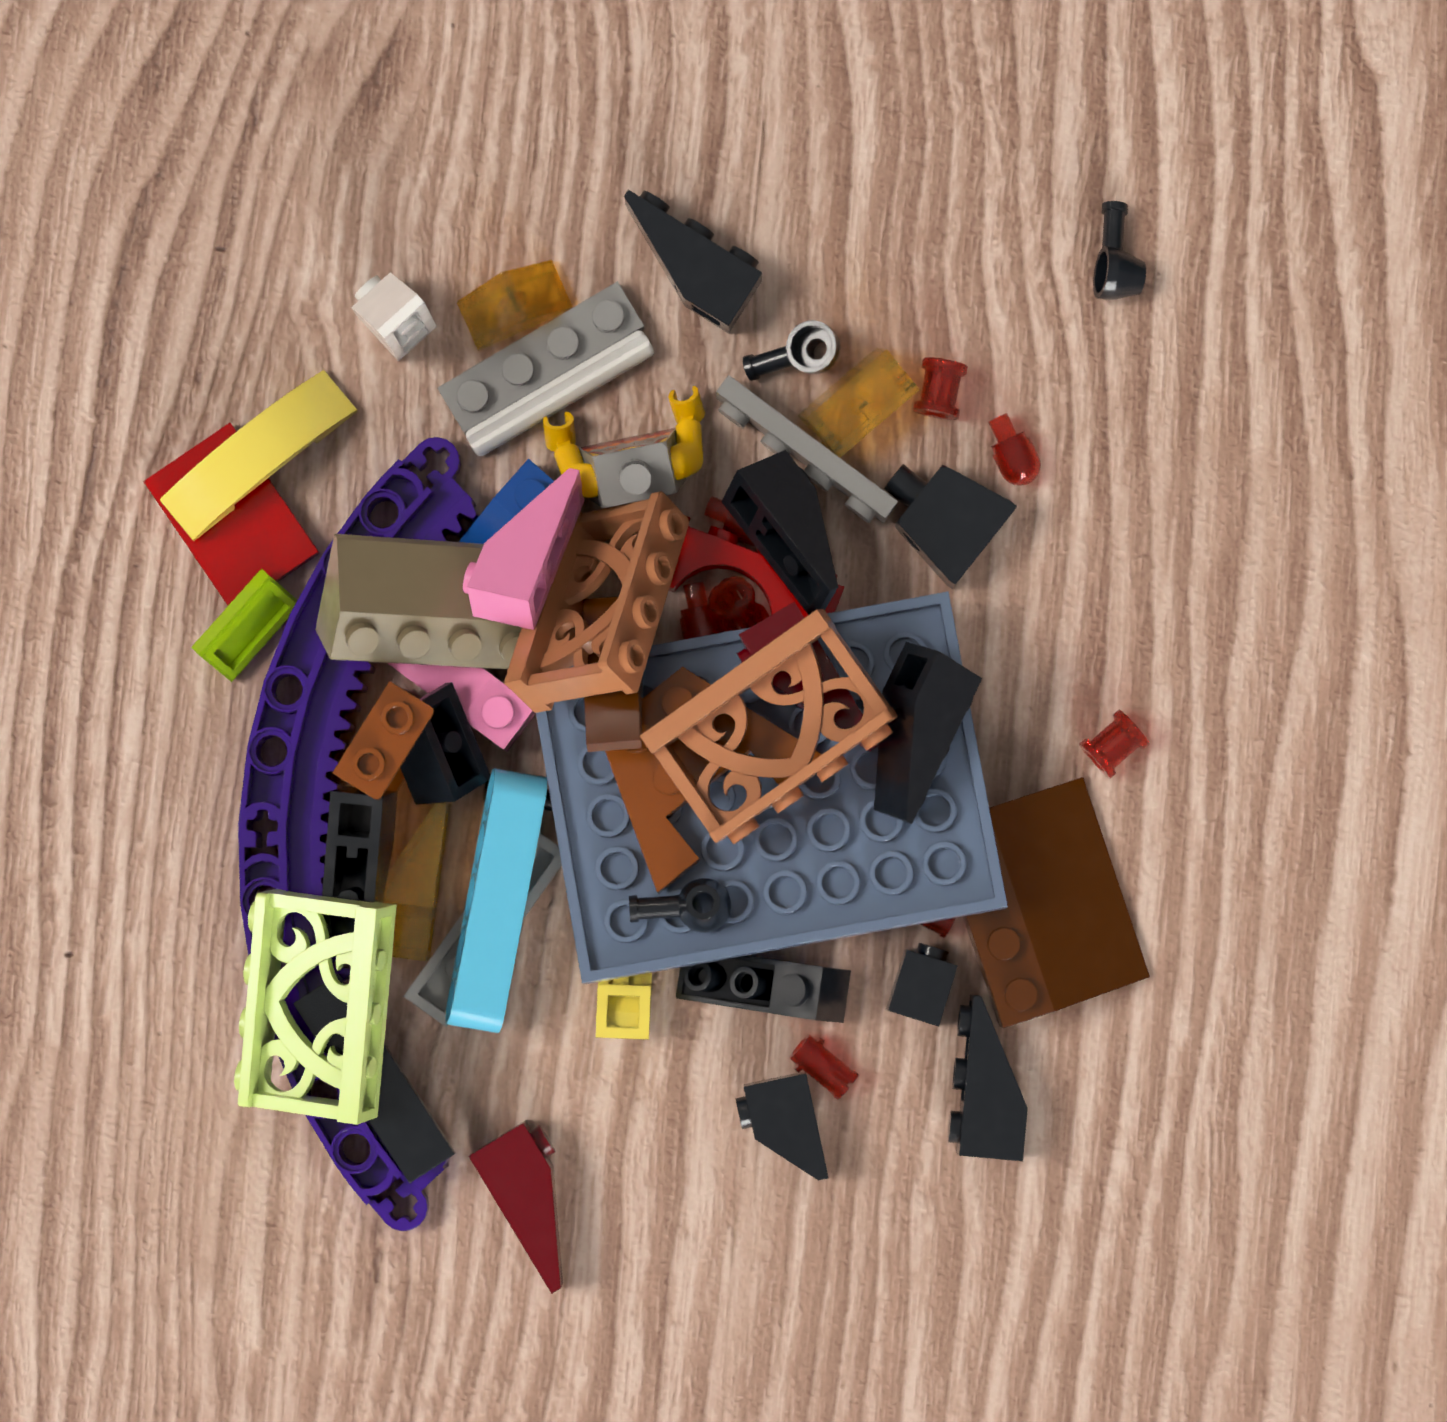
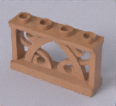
M664 492L651 493L649 499L586 513L580 511L534 630L521 628L504 680V684L533 712L538 713L552 710L554 702L616 691H623L625 694L638 692L689 525L688 518ZM613 570L618 575L622 584L619 597L602 616L589 626L582 617L583 600L595 592L605 581L610 571ZM594 652L599 657V661L588 664V656Z
M817 609L640 735L642 741L652 754L654 753L715 843L728 837L733 845L760 827L755 817L770 806H773L777 814L804 796L799 788L804 782L814 775H817L821 782H824L849 764L843 756L860 743L868 751L893 733L888 723L897 718L898 715L839 634L835 624L824 609ZM822 638L849 677H839L823 682L818 658L812 644ZM780 671H785L791 676L789 687L795 686L802 681L803 690L793 694H779L773 687L774 676ZM749 688L764 701L775 705H794L804 701L801 731L791 758H762L735 751L743 741L747 730L748 713L741 694ZM834 689H847L857 693L864 705L861 721L848 729H842L837 726L835 722L836 713L841 709L850 708L840 702H831L824 705V693ZM720 714H728L735 721L734 732L724 746L716 741L720 740L726 732H719L714 727V720ZM821 733L826 738L839 742L812 761ZM678 739L698 755L710 761L701 773L698 782L694 780L671 747V744ZM720 767L732 770L724 780L723 789L725 796L728 795V791L733 785H741L746 789L747 797L745 802L734 811H726L716 807L710 798V783ZM759 777H789L762 796V785Z

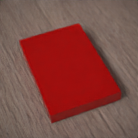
M228 423L143 481L227 605L236 598L261 568L279 582L320 554L269 478L237 502L232 512L195 541L190 538L160 502V499L179 480L237 432L231 423Z

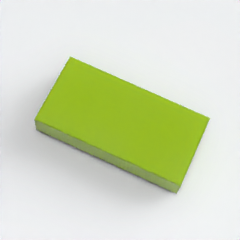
M261 568L191 648L232 682L288 620L297 599Z

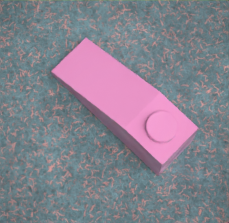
M567 469L484 543L477 563H469L464 575L463 591L469 595L474 617L531 630L535 629L584 503L580 470Z
M388 663L427 693L432 692L445 683L452 682L469 724L506 752L509 751L536 714L504 683L483 668Z

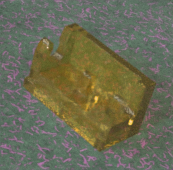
M876 348L797 416L806 427L812 429L819 436L823 446L840 458L920 389L887 349Z

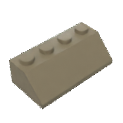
M334 534L315 628L331 660L508 669L522 627L473 616L469 595L463 591V580L469 563H477L484 544Z

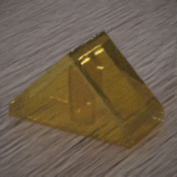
M552 260L500 272L457 301V305L478 351L573 308Z

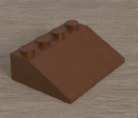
M1081 777L990 807L989 810L1008 907L1007 909L963 916L999 1027L1007 1028L1149 978L1150 975L1084 778Z

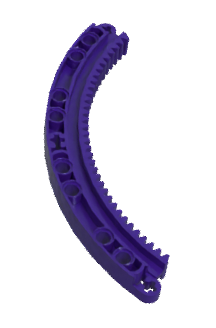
M428 438L421 442L403 461L398 459L363 497L337 534L447 541L446 536L450 533L462 538L465 532L460 521L464 518L474 523L479 516L475 509L477 505L474 500L455 481L461 468L460 455L455 446L443 438ZM432 449L435 453L440 454L446 450L450 453L445 460L449 467L448 471L444 474L437 470L429 473L426 478L434 486L431 489L429 487L426 488L418 476L408 469L414 465L421 472L428 465V460L425 457L428 451ZM384 501L396 504L398 507V518L394 524L387 528H378L372 524L371 512L377 504ZM333 540L324 551L289 615L263 682L247 745L238 821L240 906L248 955L251 954L252 932L248 926V914L259 889L268 885L275 889L322 896L328 821L326 819L329 815L330 804L328 797L331 791L343 787L331 780L332 772L339 763L334 758L336 753L345 752L349 747L347 743L339 739L340 733L355 731L356 726L345 719V714L360 712L361 706L351 699L352 693H367L368 687L358 679L359 675L374 674L376 670L367 661L331 660L315 630ZM296 676L302 683V695L295 703L284 705L277 698V686L283 678ZM272 737H280L287 746L285 760L276 766H268L261 757L263 744ZM268 811L269 819L277 821L278 828L277 831L268 832L267 847H278V855L260 853L251 856V848H262L263 841L262 833L253 831L254 821L262 820L264 812ZM292 912L285 917L284 944L288 946L294 944L296 935L292 929L293 927H298L307 934L310 940V947L316 944L314 929L305 916ZM336 956L333 957L332 963L335 974H340L344 981L348 980L351 968L342 967L341 970L337 971ZM319 965L309 971L285 998V1002L296 1024L312 1044L315 1037L293 1003L324 983ZM279 1057L280 1062H281V1064H282V1066H283V1069H284V1067H285L284 1061L282 1060L281 1057ZM300 1063L295 1071L287 1074L292 1088L300 1082L305 1067ZM336 1088L338 1092L337 1100H339L340 1089ZM311 1089L306 1095L311 1096ZM306 1115L332 1161L348 1184L366 1205L369 1203L388 1226L395 1230L408 1231L416 1228L423 1222L429 1210L428 1196L423 1189L448 1167L447 1162L449 1158L409 1184L369 1121L355 1125L337 1122L336 1119ZM359 1134L368 1140L370 1155L366 1161L356 1163L346 1157L343 1151V1144L348 1135ZM396 1178H401L404 1183L395 1191L403 1198L410 1194L416 1197L418 1202L415 1203L413 1209L417 1216L411 1219L409 1216L404 1215L397 1219L391 1212L396 1207V1203L389 1195L380 1202L375 1195L388 1189Z

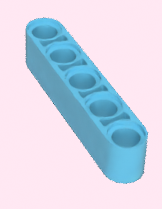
M494 768L491 772L447 999L446 1025L499 1033L502 1028L545 806L547 777Z

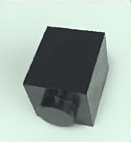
M923 943L918 944L916 952L904 949L886 1010L939 1027L958 965L946 962L949 952Z

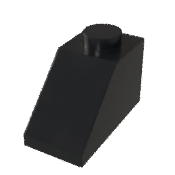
M450 682L443 684L419 699L434 709V714L400 767L416 805L455 802L490 779L489 770L453 683Z
M806 1072L743 1084L745 1096L735 1098L742 1129L752 1127L755 1140L818 1181L828 1179Z

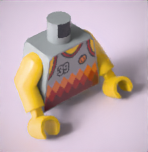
M692 386L693 395L684 401H678L676 391L671 390L668 398L677 423L676 428L583 447L575 445L576 436L573 415L569 412H564L565 424L562 426H553L549 424L547 416L543 418L545 445L549 450L554 451V457L561 475L569 468L580 470L583 497H588L589 500L602 508L646 500L650 498L651 493L659 491L664 492L665 495H671L679 491L686 481V477L697 473L702 467L704 460L700 421L704 418L705 411L696 386Z

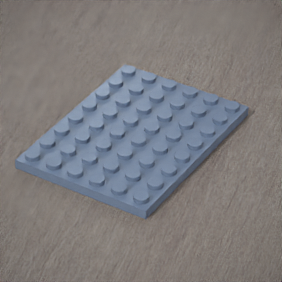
M949 591L827 613L839 634L881 693L906 642L940 651L962 665ZM749 628L652 645L643 673V698L682 666L709 684H713L741 664L736 654L744 649L739 634ZM818 639L839 676L849 677L823 639ZM750 688L741 694L746 707L793 737L799 738L804 710L795 704L786 706L771 704L758 697ZM848 690L863 714L864 705L861 697L857 693ZM584 697L554 702L552 710L536 713L580 975L584 985L1007 909L1008 907L971 708L966 712L950 744L949 752L942 761L926 794V799L918 810L912 824L874 810L878 747L869 752L857 745L843 755L849 763L847 766L824 782H821L818 776L814 775L799 786L804 794L803 797L778 814L773 806H770L755 817L760 827L734 845L728 837L715 843L689 803L685 804L670 816L668 820L699 857L700 861L660 894L656 891L605 751L587 752ZM821 733L816 751L823 754L839 742L832 741ZM732 770L726 771L710 784L709 793L713 804L726 811L738 809L747 797L746 789L737 784L733 785L729 789L728 795L725 796L723 789L724 780ZM759 777L762 785V796L778 786L773 778ZM699 878L716 880L726 888L731 899V912L728 920L722 927L712 932H696L688 928L680 917L639 919V922H630L629 896L637 895L638 898L679 896L684 886ZM705 893L699 894L693 901V907L699 913L709 912L714 905V899Z

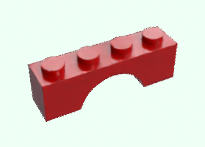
M688 526L669 591L675 592L684 582L698 573L715 569L730 570L746 576L760 588L767 599L771 615L795 601L804 618L808 616L807 612L759 550L756 553L738 546L737 543L740 537L724 529L710 526L708 533ZM838 584V588L825 610L826 613L836 611L845 588L844 586Z

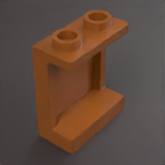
M389 681L332 773L376 800L381 799L386 790L399 791L405 781L400 767L433 716L434 709Z

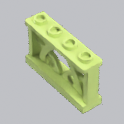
M280 889L258 892L256 894L255 901L252 903L248 914V926L252 932L251 954L248 955L243 970L244 982L248 985L246 1007L243 1009L239 1020V1034L243 1038L242 1059L239 1061L234 1075V1085L236 1090L239 1091L238 1106L336 1119L337 1122L355 1125L378 1117L397 904L364 902L289 892ZM297 912L309 920L315 933V945L310 947V940L307 934L298 927L292 928L296 935L294 944L291 946L284 944L285 917L288 914ZM322 914L355 918L354 932L329 938L327 924ZM336 956L337 971L341 970L344 964L351 966L349 984H343L338 980L333 968V957ZM281 961L287 963L282 969ZM319 965L321 977L326 987L335 997L347 1003V1015L344 1018L327 1024L318 1033L312 1044L296 1024L285 1002V998L309 971ZM334 1034L343 1036V1055L336 1052L335 1046H330L327 1056L324 1055L330 1038ZM274 1055L281 1057L285 1065L282 1074L279 1076L292 1073L296 1070L299 1063L305 1067L300 1082L289 1091L278 1089L271 1082ZM316 1076L333 1087L340 1089L339 1100L308 1096L306 1094L311 1089Z

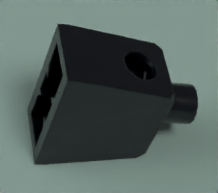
M903 464L884 488L908 507L896 522L895 528L951 589H953L1017 508V505L945 465H942L927 483Z

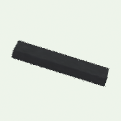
M337 974L336 976L341 983L346 984L340 974ZM325 983L293 1003L315 1038L327 1024L344 1018L347 1015V1003L335 997L326 987ZM334 1034L325 1048V1054H328L330 1046H335L336 1052L343 1055L344 1037L340 1034ZM384 1043L378 1117L369 1120V1122L410 1184L453 1156L456 1152Z

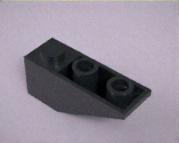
M628 189L624 195L625 206L684 306L729 334L762 282V272L756 269L759 263L758 260L736 246H732L728 252L712 242L714 233L699 222L688 218L683 224L667 214L670 206L652 193L644 190L638 196Z
M906 642L882 691V695L898 717L888 723L893 733L878 745L874 810L910 824L913 823L918 810L923 805L933 779L942 761L947 756L950 744L966 712L970 708L973 697L982 681L980 676L940 651Z
M746 955L680 967L676 999L809 1020L844 1023L851 970Z
M970 994L969 1005H960L957 1036L966 1037L965 1057L955 1058L952 1089L962 1091L960 1111H950L948 1142L957 1143L956 1153L959 1156L1023 1162L1028 1108L982 997Z

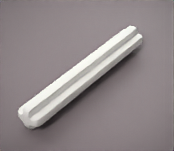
M637 330L469 429L466 432V439L475 454L478 456L488 454L542 422L544 417L547 416L549 418L652 357L654 354L652 344L643 331Z

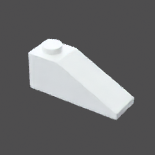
M391 272L382 280L378 275L374 276L354 296L358 302L351 307L352 310L397 361L402 359L437 327L425 302Z

